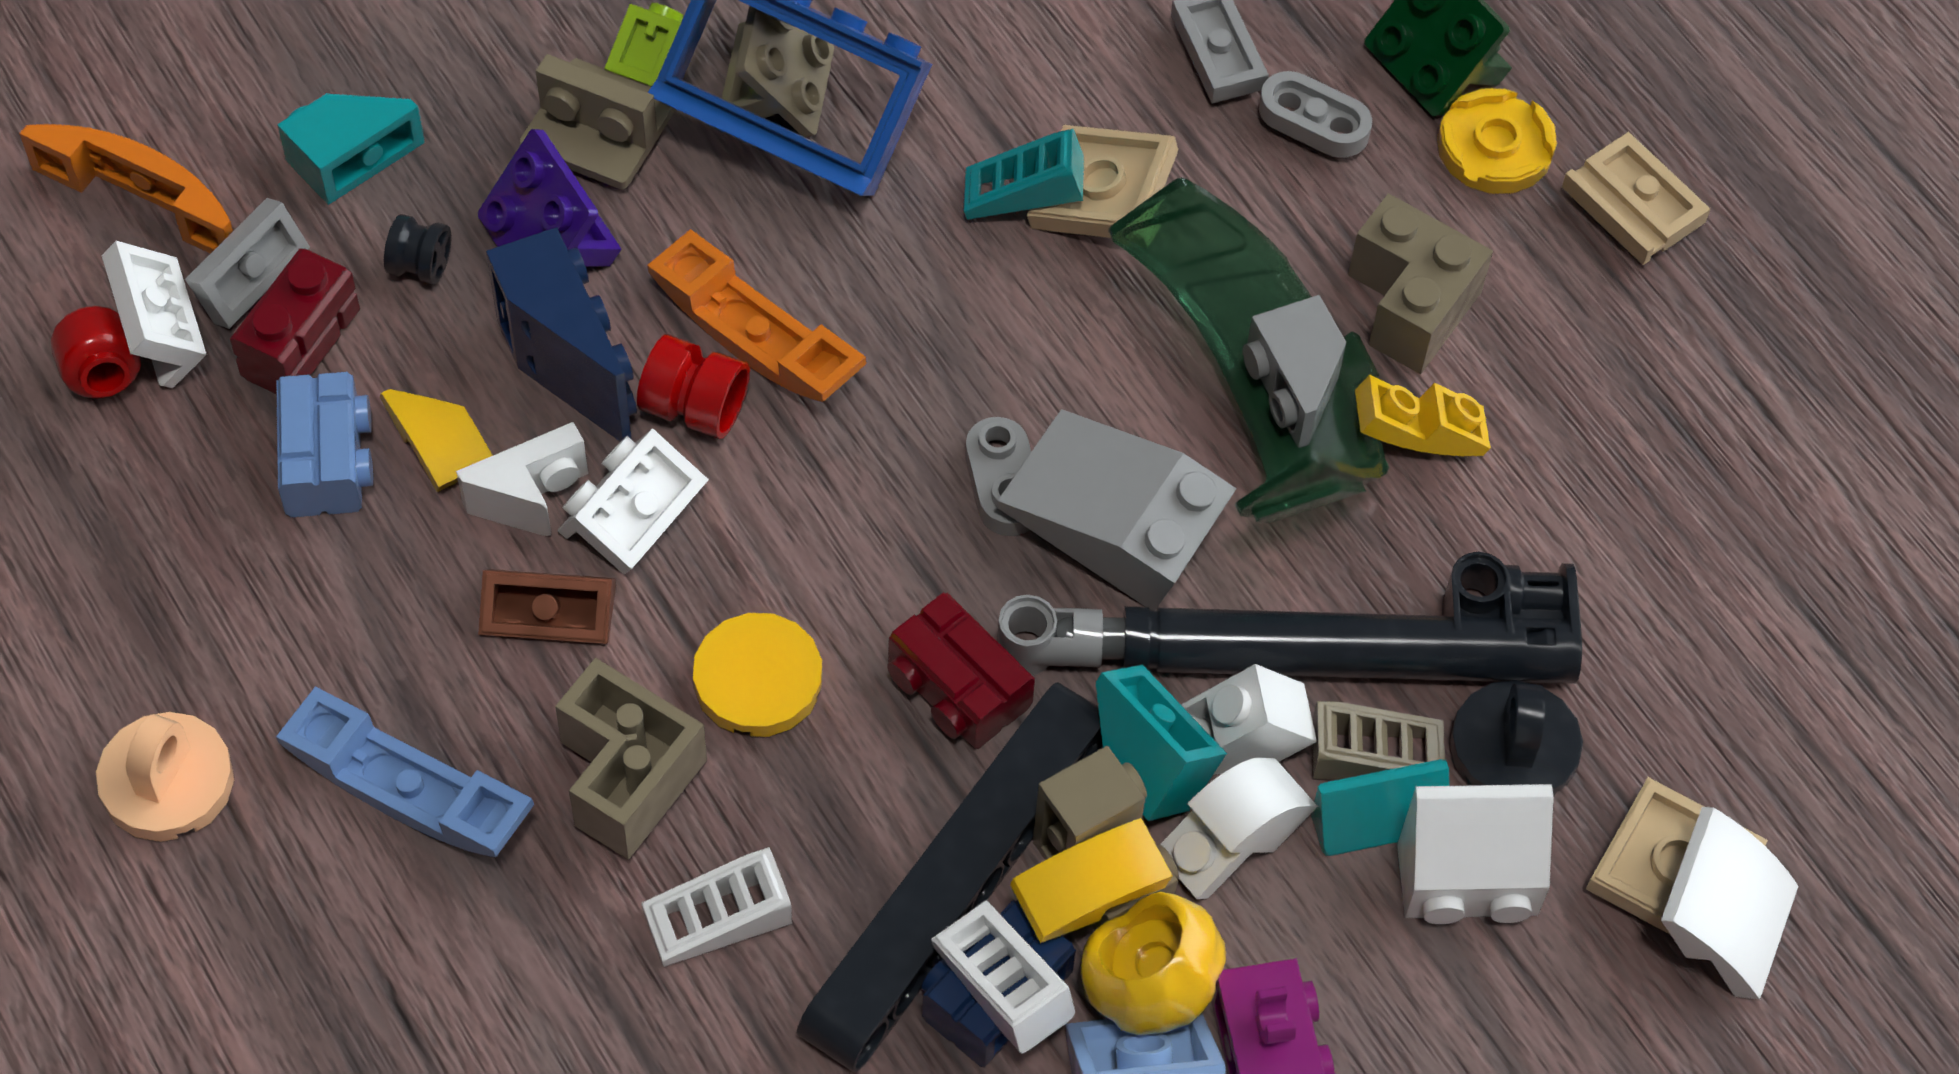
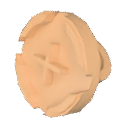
M174 712L143 716L120 729L103 749L96 770L99 798L115 825L136 838L160 842L179 839L177 834L186 833L193 828L197 832L209 825L227 804L234 783L229 750L215 728L195 716Z

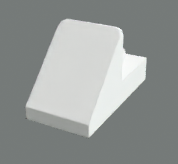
M574 422L456 471L462 504L465 510L470 515L542 536H550L551 528L548 508L541 494L547 491L557 492L564 490L575 483L578 478L588 474L584 440Z

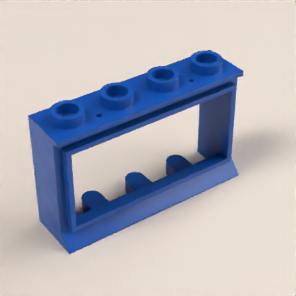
M691 0L658 78L647 93L653 94L654 99L858 195H875L932 67L931 63L918 58L922 47L891 32L888 33L885 42L864 33L867 21L837 7L834 8L830 17L810 8L812 0H738L900 75L862 162L859 163L683 81L682 79L717 1Z

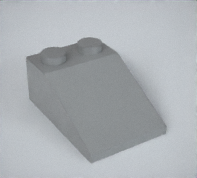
M1061 409L1000 496L995 507L1145 607H1149L1150 610H1156L1237 488L1182 452Z

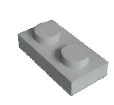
M1174 0L1172 2L1171 17L1211 102L1215 103L1261 91L1269 74L1233 0Z
M266 198L185 278V281L213 323L230 329L268 290L299 248L309 249L310 246L284 204L280 201Z

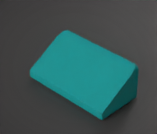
M1439 759L1320 783L1314 800L1318 807L1311 813V818L1322 852L1326 856H1334L1397 843L1415 788L1450 786L1447 761Z

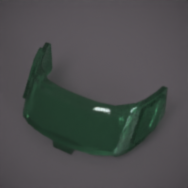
M1181 177L1167 184L1109 227L1108 232L1112 241L1149 269L1169 289L1195 322L1215 356L1251 432L1266 472V482L1235 503L1240 516L1255 518L1257 523L1277 522L1367 492L1364 484L1374 481L1388 472L1390 467L1385 459L1382 442L1360 432L1355 389L1369 374L1374 377H1378L1379 374L1359 334L1352 331L1344 336L1346 346L1339 378L1309 445L1298 448L1288 428H1280L1277 425L1270 409L1269 394L1261 379L1255 380L1249 374L1243 358V345L1248 342L1252 316L1312 297L1291 267L1287 257L1256 226L1234 208L1204 188Z

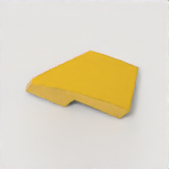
M388 389L380 394V399L404 443H410L436 492L458 482L456 471L493 456L464 406Z

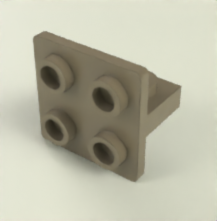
M749 6L746 21L738 24L722 99L762 118L778 113L803 137L807 138L816 135L833 59L834 45Z
M546 54L536 69L540 109L520 138V144L531 129L544 130L570 170L618 189H626L676 109L654 99L653 94L647 93L651 88L648 85L577 58L567 62Z

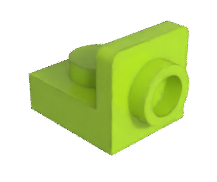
M651 2L648 10L630 4L604 69L652 87L658 78L684 17L683 14Z

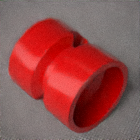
M664 334L657 340L644 365L637 390V407L641 411L668 421H672L678 415H683L687 428L717 439H723L730 432L742 408L750 380L749 364L718 352H712L706 358H703L699 345Z

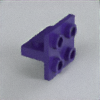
M531 129L478 210L479 219L497 247L557 227L567 250L577 247L585 266H611L622 250L545 131Z

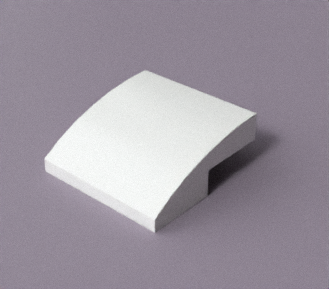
M1702 807L1661 921L1686 958L1712 961L1735 997L1760 999L1798 885L1782 863L1750 832L1716 808Z

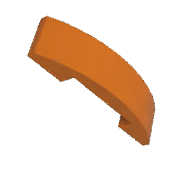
M26 125L19 133L32 170L80 193L86 189L96 176L165 208L175 214L182 241L211 254L233 232L228 215L213 193L182 165L149 146L110 132L72 125Z
M691 229L647 265L648 273L659 286L708 335L739 360L748 363L749 367L798 395L824 402L867 364L866 356L825 326L820 324L815 330L811 331L737 277L734 261Z

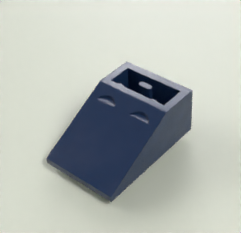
M556 227L487 250L486 256L497 322L518 369L621 442L626 436L631 439L629 416L637 414V406L627 381L634 379L633 370L623 345L620 343L612 346L606 332L611 331V325L601 297L599 295L589 297L584 287V284L589 282V278L578 248L575 247L567 250Z

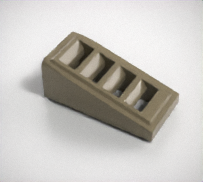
M1316 702L1312 718L1317 742L1312 744L1313 779L1340 780L1424 763L1413 760V738L1425 739L1426 762L1439 759L1445 760L1443 720L1344 702ZM1337 735H1349V749L1337 747ZM1362 736H1374V753L1363 751ZM1388 737H1399L1400 758L1388 756Z

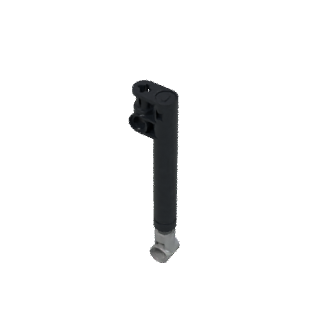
M1479 551L1465 554L1454 564L1443 598L1442 616L1158 607V611L1150 610L1149 607L1124 606L1123 618L1103 617L1102 609L1053 608L1049 602L1041 597L1021 595L1007 601L1001 609L997 642L1032 676L1043 672L1048 666L1101 667L1102 659L1122 660V668L1144 665L1147 670L1148 668H1153L1157 672L1238 674L1257 664L1285 676L1495 682L1518 680L1530 683L1576 684L1579 679L1582 663V632L1577 575L1574 564L1562 563L1558 573L1522 572L1518 565H1504L1500 559L1492 554ZM1465 589H1477L1483 592L1486 596H1475L1467 592ZM1027 631L1038 635L1039 638L1027 641L1019 639L1014 634Z

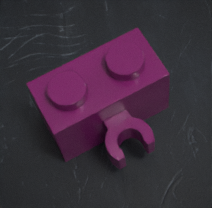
M1297 958L1222 970L1216 981L1215 993L1211 1004L1227 1074H1335L1330 1048L1327 1044L1318 1045L1313 1022L1319 1021V1003L1316 989L1312 981H1302Z

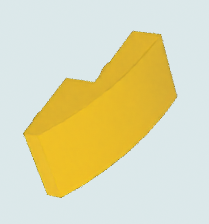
M1370 374L1355 389L1360 432L1402 448L1439 455L1484 456L1491 449L1484 407L1467 394H1457L1437 383H1433L1418 398L1405 387L1391 385Z
M1142 818L1096 835L1046 859L1014 877L1010 886L1040 943L1099 922L1109 908L1165 888L1173 875Z

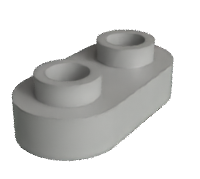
M1294 71L1276 73L1263 84L1259 112L1265 123L1275 130L1334 157L1354 156L1360 153L1368 144L1372 127V116L1368 108L1357 99ZM1284 107L1293 108L1295 111H1291V110L1286 109V108H1284Z
M1004 417L983 419L970 429L966 439V463L979 516L984 525L997 534L1017 536L1028 532L1030 529L995 507V504L1030 455L1031 448L1024 429L1015 421ZM1002 441L1007 443V445L993 447L988 442Z

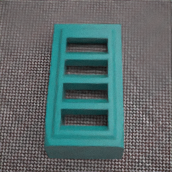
M1074 129L1047 135L966 167L964 214L967 220L1083 201L1084 155ZM1013 179L1012 183L1004 186L1005 180ZM992 182V191L981 194L982 184Z

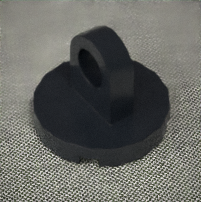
M1513 680L1491 683L1475 691L1467 698L1457 711L1449 746L1454 767L1463 779L1466 776L1475 786L1552 784L1554 797L1556 792L1563 789L1565 785L1567 786L1574 777L1580 763L1583 739L1578 719L1561 698L1541 685Z

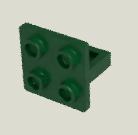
M1394 0L1364 40L1366 47L1432 116H1444L1451 107V104L1456 101L1469 83L1498 86L1512 69L1498 54L1500 44L1508 35L1510 28L1484 0Z

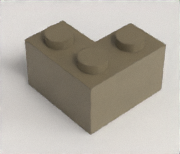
M1388 193L1357 233L1348 276L1384 295L1377 307L1369 346L1421 375L1482 293L1493 250Z
M594 658L555 706L561 743L591 761V764L569 790L574 825L629 860L706 763L707 753L704 724L604 662Z
M1107 745L1039 783L1033 843L1043 858L1046 860L1096 835L1142 818L1147 792L1136 769L1128 762L1121 765ZM1157 844L1156 846L1173 877L1165 888L1153 893L1165 892L1175 894L1179 879L1177 866L1169 852L1161 844ZM1150 894L1107 909L1100 921L1090 926L1095 931L1106 921L1124 915L1139 899Z

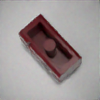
M299 248L230 338L234 355L237 356L236 362L240 375L247 381L276 395V381L280 377L311 376L341 336L340 330L346 329L360 311L358 297L354 292L356 288L352 272L346 269V267L308 249Z
M941 593L923 607L917 616L914 614L893 630L889 637V663L887 668L894 682L902 691L909 695L918 691L932 706L931 714L940 729L953 739L961 735L974 749L981 748L996 736L1003 726L1011 724L1026 712L1033 703L1035 678L949 593Z

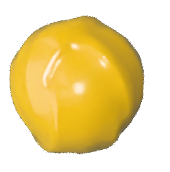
M1156 892L1139 899L1124 915L1106 921L1088 938L1081 960V978L1086 998L1099 1013L1112 1020L1120 1030L1139 1036L1163 1034L1186 1026L1193 1022L1213 999L1216 981L1226 962L1225 943L1212 917L1202 906L1171 893Z

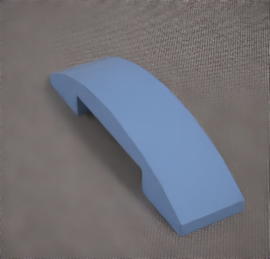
M316 686L276 736L278 743L294 756L356 798L430 837L481 855L497 857L534 806L531 797L476 770L472 777H469L373 726L368 713Z

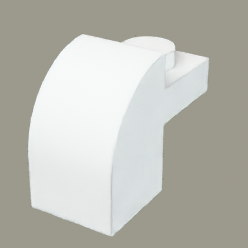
M1253 758L1230 768L1187 803L1193 810L1167 836L1161 845L1173 858L1179 872V879L1196 899H1208L1252 853L1274 852L1318 806L1275 758Z

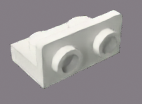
M115 241L102 255V259L130 354L152 359L159 385L174 388L207 355L177 257Z
M653 428L637 442L626 436L601 463L609 472L600 483L595 486L587 480L562 507L571 516L558 529V532L566 539L577 532L622 574H626L637 564L709 480Z

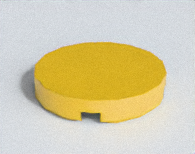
M1504 88L1478 89L1461 95L1451 104L1450 110L1443 116L1437 136L1439 157L1449 173L1467 187L1489 194H1513L1530 188L1547 174L1557 145L1555 126L1544 108L1531 100L1529 105L1525 101L1517 99L1518 93Z
M746 613L724 620L705 635L694 655L693 687L701 709L719 727L733 733L734 729L741 732H750L752 737H769L790 730L811 714L818 700V694L822 685V658L815 641L796 622L773 613Z

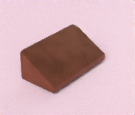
M495 569L483 570L478 635L608 644L616 592V578Z

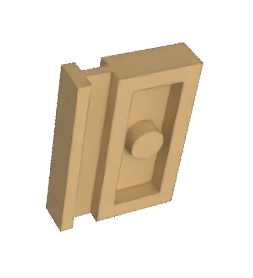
M1629 132L1586 159L1584 166L1574 171L1571 169L1568 171L1562 184V188L1642 265L1649 262L1651 256L1659 250L1664 252L1705 224L1711 210Z

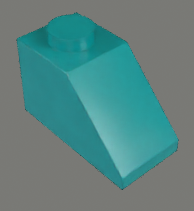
M326 93L309 105L297 108L287 119L277 124L286 162L328 205L425 143L419 108L411 99Z
M1144 665L1101 672L1095 683L1103 748L1108 745L1121 765L1125 762L1130 763L1140 775L1147 792L1143 816L1150 821L1190 811L1191 807L1187 803L1207 785L1227 755L1226 751Z

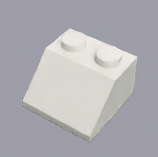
M1552 784L1416 787L1397 844L1405 918H1424L1425 921L1432 924H1450L1461 920L1463 917H1491L1494 921L1500 923H1516L1526 920L1530 916H1538L1550 887L1553 817Z

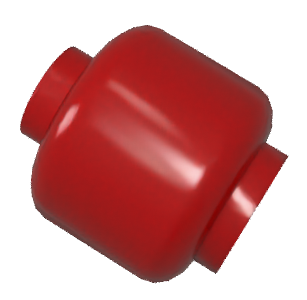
M102 306L79 308L67 314L55 326L51 336L52 355L61 379L72 392L81 397L94 399L110 397L125 390L136 379L141 368V357L130 354L119 313L115 310Z

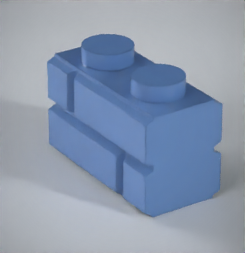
M348 372L318 374L317 378H312L310 375L280 377L276 381L278 491L285 515L303 517L320 515L324 511L328 514L358 512L362 508V487L373 486V464L370 448H360V433L372 432L369 396L357 395L353 375H350Z

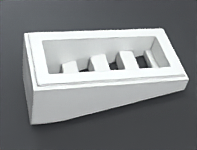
M769 847L742 856L641 903L663 967L792 924L791 902ZM759 884L765 900L754 905L748 887ZM733 893L739 912L728 917L721 896ZM703 902L707 903L714 922L705 928H702L694 906ZM680 910L689 935L677 940L668 914Z
M987 900L931 939L936 951L1020 1053L1029 1051L1074 1017L1075 1009L1069 987ZM991 933L995 937L993 941L969 958L963 953ZM1006 955L1011 957L987 976L982 973ZM1026 976L1028 978V981L1004 997L1001 994Z

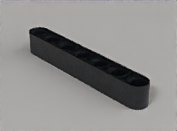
M1055 682L1045 692L814 996L800 1019L796 1032L798 1036L854 1073L859 1071L869 1061L919 994L928 973L943 959L933 947L931 939L986 900L988 901L1033 840L1039 783L1097 752L1103 745L1097 705L1059 682Z

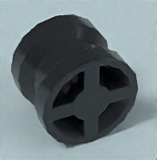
M398 215L390 227L385 243L383 263L385 271L396 276L410 272L417 274L422 282L433 285L437 284L443 276L450 255L452 238L450 227L437 222L427 227L419 225L412 216Z

